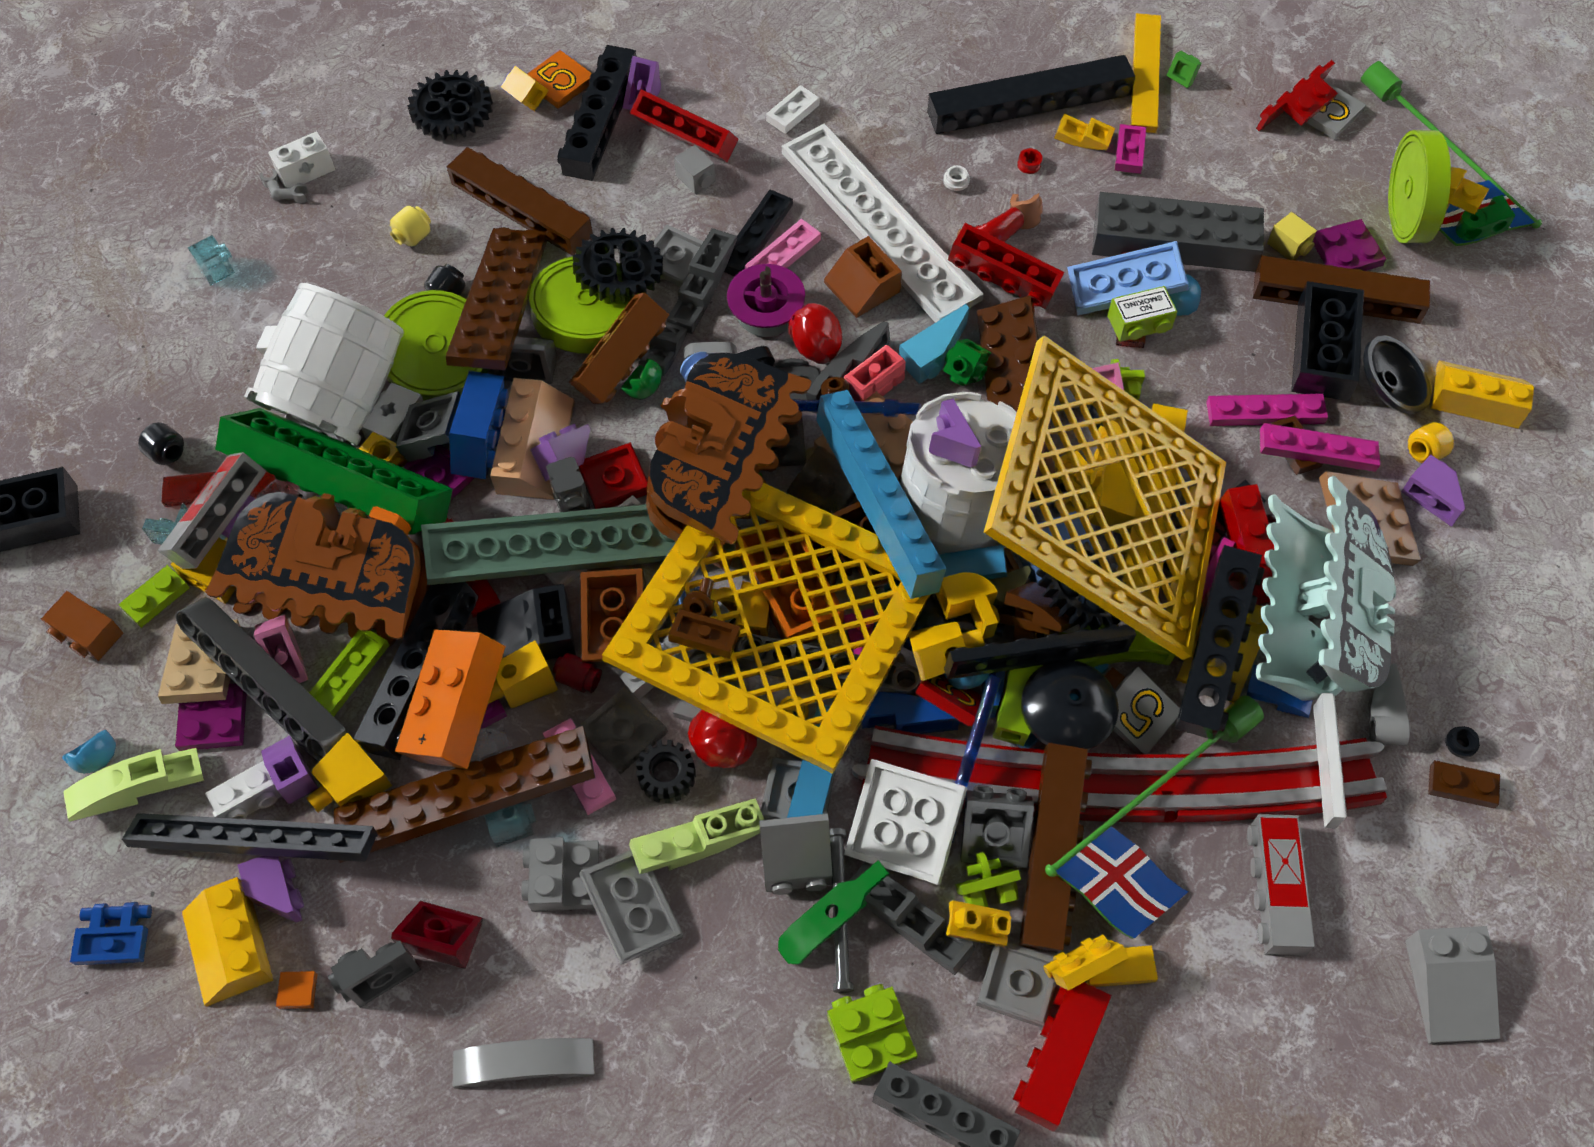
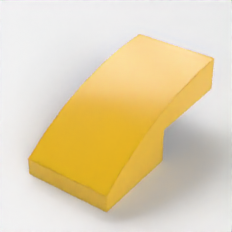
M1064 113L1054 139L1082 148L1107 150L1115 128L1094 118H1091L1087 124Z

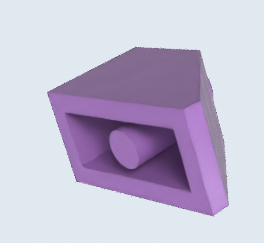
M1431 454L1412 474L1401 491L1451 527L1465 509L1456 471Z

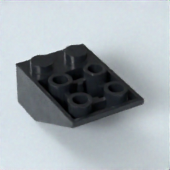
M564 584L531 589L477 614L478 632L506 646L502 658L536 640L545 660L558 658L559 656L563 657L566 653L576 655L569 600Z

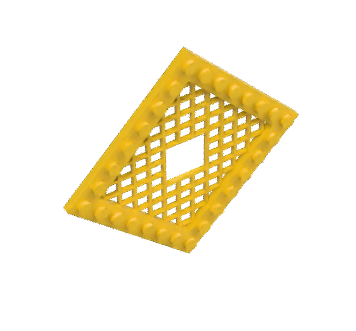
M1044 335L1037 340L983 533L1184 660L1192 656L1226 461ZM1067 388L1072 391L1076 401L1069 403L1063 389ZM1056 396L1058 397L1061 405L1054 406ZM1091 404L1095 407L1099 418L1092 419L1086 405ZM1079 407L1085 421L1077 422L1071 408ZM1064 410L1070 423L1069 425H1062L1057 411ZM1050 419L1052 420L1055 428L1048 429ZM1114 420L1117 422L1123 434L1116 435L1110 421ZM1102 423L1108 437L1101 438L1095 424ZM1088 426L1094 441H1086L1081 430L1082 427ZM1073 430L1079 442L1078 445H1071L1066 431ZM1057 433L1064 448L1058 450L1050 436ZM1134 436L1142 440L1145 450L1139 451L1133 438ZM1126 439L1132 453L1125 455L1119 440ZM1044 442L1049 452L1042 453ZM1111 442L1118 457L1110 458L1104 444ZM1097 446L1103 461H1095L1090 447ZM1075 451H1083L1088 462L1087 465H1080ZM1156 452H1160L1165 456L1168 463L1167 466L1162 467ZM1067 453L1073 468L1066 470L1059 455ZM1149 455L1155 469L1148 471L1142 456ZM1052 457L1058 472L1050 474L1044 460ZM1129 459H1135L1141 473H1133L1128 462ZM1120 462L1145 516L1109 527L1084 471ZM1039 466L1043 476L1035 478ZM1182 467L1187 471L1191 481H1184L1179 468ZM1166 471H1172L1177 485L1171 486L1166 476ZM1158 474L1164 487L1163 489L1157 490L1151 475ZM1069 475H1077L1082 489H1074ZM1061 477L1067 493L1059 494L1053 479ZM1144 478L1150 491L1149 493L1143 494L1137 479ZM1046 482L1052 497L1044 499L1038 483ZM1031 491H1032L1033 494H1034V496H1035L1036 501L1029 503V499H1030V495H1031ZM1174 491H1181L1186 501L1185 505L1180 506ZM1086 494L1092 509L1084 511L1078 495ZM1167 494L1173 508L1167 510L1160 495ZM1070 498L1077 513L1069 515L1063 500ZM1153 498L1158 508V513L1152 514L1146 499ZM1055 502L1061 518L1053 519L1047 504ZM1039 506L1046 522L1038 524L1031 508ZM1176 513L1182 528L1175 529L1169 516L1170 514ZM1095 514L1101 529L1094 531L1087 516ZM1162 517L1168 532L1161 533L1155 520L1156 518ZM1078 518L1086 534L1078 536L1072 520ZM1148 521L1154 535L1153 537L1147 538L1141 523ZM1057 524H1065L1071 537L1070 539H1062L1056 526ZM1133 526L1140 541L1133 543L1126 527ZM1048 527L1052 536L1043 531L1042 529ZM1119 530L1125 543L1124 546H1117L1112 535L1113 531ZM1104 534L1111 550L1103 552L1096 536ZM1171 537L1177 549L1176 553H1170L1164 540L1165 538ZM1089 539L1095 555L1088 557L1081 541ZM1157 541L1163 557L1156 558L1150 543ZM1074 544L1076 551L1066 545ZM1143 546L1149 559L1148 562L1142 563L1136 547ZM1127 550L1135 565L1127 568L1121 552ZM1107 556H1114L1120 571L1112 572L1106 559ZM1098 560L1102 568L1091 561ZM1165 561L1172 574V577L1167 579L1159 564ZM1152 566L1158 582L1151 583L1145 570L1146 567ZM1138 571L1144 585L1143 587H1136L1130 574L1131 572ZM1123 576L1126 584L1116 577ZM1162 587L1167 598L1166 603H1160L1154 588ZM1147 591L1150 600L1140 593Z
M763 483L762 488L758 491L746 490L742 492V496L751 504L750 513L747 516H751L754 526L741 530L738 529L737 543L739 550L724 553L720 543L723 540L687 525L603 652L602 659L833 774L931 594L910 599L875 533ZM731 516L729 518L730 522L737 527L735 519L741 517ZM757 516H760L770 522L759 525ZM778 528L781 539L766 543L762 531ZM783 528H786L799 535L786 537ZM757 533L760 544L745 548L741 536ZM805 540L809 552L793 556L789 544ZM811 540L825 546V548L814 550ZM715 544L719 555L706 558ZM784 545L788 557L772 561L768 549ZM763 551L767 562L751 566L747 554ZM832 553L836 565L821 568L817 556ZM838 553L853 560L842 563ZM742 556L746 568L730 571L726 560ZM811 558L815 570L800 574L796 562ZM721 561L725 573L709 577L705 565ZM791 564L794 575L779 579L775 567ZM860 566L864 578L849 581L844 569ZM866 566L881 573L870 576ZM700 567L704 578L712 579L714 582L728 580L731 592L715 595L712 589L710 597L715 600L714 610L716 616L710 618L725 621L740 617L744 629L740 630L739 637L747 636L750 649L735 653L733 650L730 659L721 656L712 658L711 653L705 652L707 660L690 664L686 651L693 650L694 648L679 644L677 647L662 650L659 638L667 636L671 627L663 630L659 629L668 615L673 625L676 618L674 613H677L679 609L683 610V604L676 605L684 590L687 595L691 592L690 589L701 586L702 579L691 581ZM770 569L774 581L757 584L754 572ZM839 571L843 583L828 587L824 575ZM748 574L752 586L736 590L733 578ZM818 576L822 588L807 592L803 580ZM888 579L892 591L877 594L872 582ZM894 579L900 581L898 587L896 586ZM797 582L815 631L756 647L739 596ZM867 584L871 596L856 600L852 587ZM846 589L850 602L835 605L830 593ZM825 595L829 607L814 611L809 599ZM734 598L737 610L721 614L718 602ZM891 598L885 611H883L880 600ZM874 602L878 615L863 619L858 606ZM853 608L857 620L842 624L838 611ZM832 613L836 626L820 630L816 617ZM878 622L872 634L869 635L866 625ZM860 627L864 640L849 643L845 630ZM839 632L843 645L827 649L823 636ZM818 638L822 651L806 655L802 642ZM652 640H654L656 648L650 645ZM796 644L800 657L784 661L780 648ZM864 647L858 659L855 660L852 649ZM775 649L779 662L762 666L758 653ZM846 651L850 665L834 668L830 655ZM681 653L684 661L672 655ZM753 655L757 668L741 672L737 659ZM825 657L829 670L813 674L809 661ZM731 661L735 674L719 678L715 665ZM803 663L807 676L791 680L787 667ZM710 667L712 675L700 669ZM782 669L786 682L769 686L765 673ZM850 672L841 687L837 675ZM760 674L764 688L747 692L743 679ZM832 676L836 690L820 694L816 680ZM738 680L740 689L729 684V682ZM810 682L815 696L798 700L794 686ZM788 688L793 702L776 706L772 692ZM766 694L769 703L758 698L757 696ZM836 697L828 712H826L823 700ZM817 702L822 716L805 720L801 706ZM795 708L798 717L787 712L786 710Z

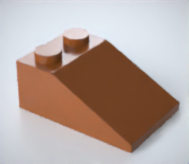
M642 568L580 572L582 662L603 661V652L646 588V579Z

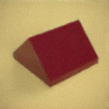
M420 901L392 932L391 939L394 943L401 941L412 955L466 969L483 918Z

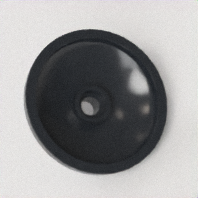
M1377 336L1369 341L1364 349L1363 367L1373 392L1386 405L1396 411L1405 414H1416L1424 410L1431 400V386L1428 375L1417 356L1404 343L1390 336Z
M1060 661L1039 667L1027 680L1021 696V710L1025 723L1033 735L1045 745L1054 743L1091 750L1102 744L1109 737L1117 723L1119 705L1111 683L1097 669L1080 661ZM1069 694H1076L1080 700H1072Z

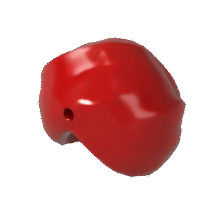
M810 303L797 310L789 320L788 333L801 355L818 364H826L835 358L841 348L843 337L840 322L832 311L821 304Z
M701 710L692 719L688 729V738L696 755L709 767L735 768L740 766L752 756L757 746V736L704 710Z

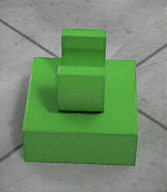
M1179 51L1175 54L1166 76L1188 88L1192 86L1202 63L1193 55Z

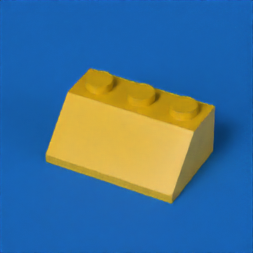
M1439 360L1436 367L1431 409L1519 429L1532 410L1534 386L1524 379Z
M235 877L204 889L182 911L203 1002L207 1007L271 982L273 977L254 904L245 895L242 881Z

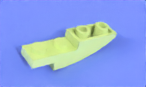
M192 748L164 756L161 749L120 761L83 778L63 791L69 822L137 805V797L204 781L197 749Z
M755 798L696 815L692 822L630 839L629 846L639 874L667 866L669 870L724 851L760 833L759 821L764 820V817Z

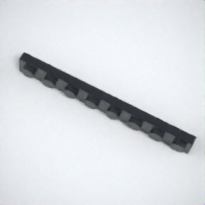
M137 813L122 840L127 847L365 862L378 834L373 826Z

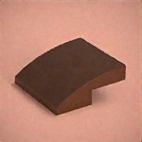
M1035 582L1024 584L1006 592L1004 604L1032 611V625L1063 632L1079 624L1077 620L1072 625L1069 624V616L1067 614L1060 617L1058 606L1050 608L1049 605L1053 600L1043 597L1042 594L1046 591V588L1038 586Z

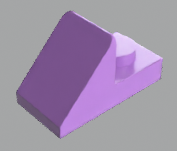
M952 398L942 401L939 416L936 418L939 431L932 434L929 452L968 467L977 466L981 450L979 441L955 400Z

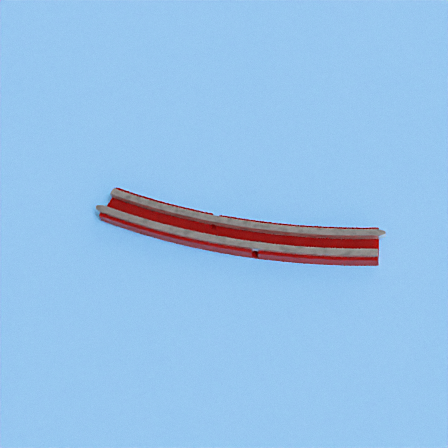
M875 725L868 762L866 765H854L852 767V774L856 778L863 780V789L870 761L874 759L967 787V790L973 791L974 787L978 785L993 788V793L1007 794L1008 789L1018 788L1026 791L1027 796H1032L1034 803L1033 817H1035L1044 750L961 741ZM1366 738L1339 741L1346 810L1381 805L1387 799L1385 792L1387 787L1383 777H1376L1370 757L1378 755L1383 750L1384 745L1380 742L1367 741ZM1317 745L1242 752L1202 753L1117 822H1213L1255 819L1258 814L1308 815L1323 813ZM1087 753V759L1092 760V769L1089 780L1084 779L1083 792H1088L1086 811H1080L1079 820L1108 821L1189 754ZM964 798V802H963V805H962V809H964L965 798Z

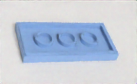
M1177 241L1067 267L1077 316L1109 309L1112 298L1165 286L1168 294L1189 290Z

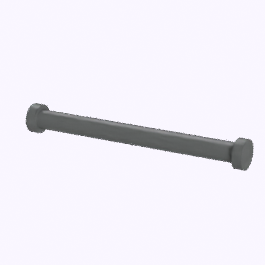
M843 828L829 829L832 889L840 882H845L843 839L846 838V830ZM837 906L833 907V918L838 914ZM846 922L834 933L836 983L833 984V992L835 993L854 991V984L850 982Z

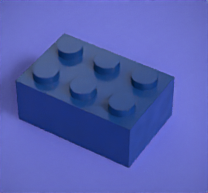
M475 371L468 372L449 432L451 474L480 479L487 478L489 468L493 466L496 453L494 450L498 445L500 429L506 411L504 406L507 405L509 390L504 389V376Z

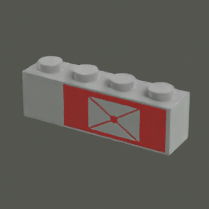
M243 452L228 455L157 551L182 569L197 568L267 471Z
M1258 814L1247 829V841L1249 845L1253 846L1254 853L1250 863L1251 875L1253 878H1256L1258 889L1254 893V906L1256 910L1260 911L1261 923L1258 924L1257 930L1258 941L1260 944H1264L1265 955L1306 956L1315 947L1299 815Z

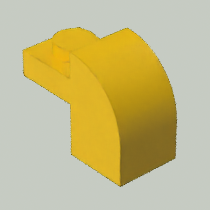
M1451 167V184L1447 209L1452 204L1475 214L1486 197L1489 188L1464 178L1467 170Z
M962 572L944 577L940 591L935 594L946 619L970 613L976 628L981 629L983 639L994 636L1000 621L997 608L993 605L998 593L996 587L988 579L976 573Z
M742 581L741 589L752 586V583ZM721 587L713 589L715 595L731 592V589ZM759 591L739 596L751 634L768 637L770 623L769 604L763 592ZM734 598L720 601L730 612L737 610ZM737 617L735 625L740 626V630H743L741 618Z

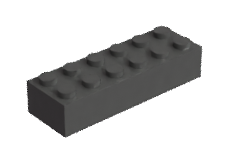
M1100 192L1095 211L1092 255L1111 257L1177 241L1181 259L1185 265L1255 272L1264 251V208Z

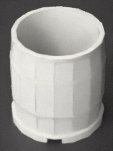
M300 283L297 288L298 290L287 309L283 312L272 335L264 357L261 360V366L253 388H247L244 397L268 411L273 409L286 414L285 418L319 433L324 432L328 437L343 443L347 440L351 442V445L357 447L362 438L359 432L369 414L373 411V407L383 389L390 369L393 366L394 357L404 330L395 322L358 302L319 286Z
M959 392L943 394L925 403L917 412L916 419L910 425L900 485L938 554L998 546L1000 544L983 532L1017 412L1001 401L996 405L991 401L982 400L981 394ZM952 398L955 400L979 441L981 450L977 466L968 467L929 452L932 434L939 431L936 418L939 416L942 401Z

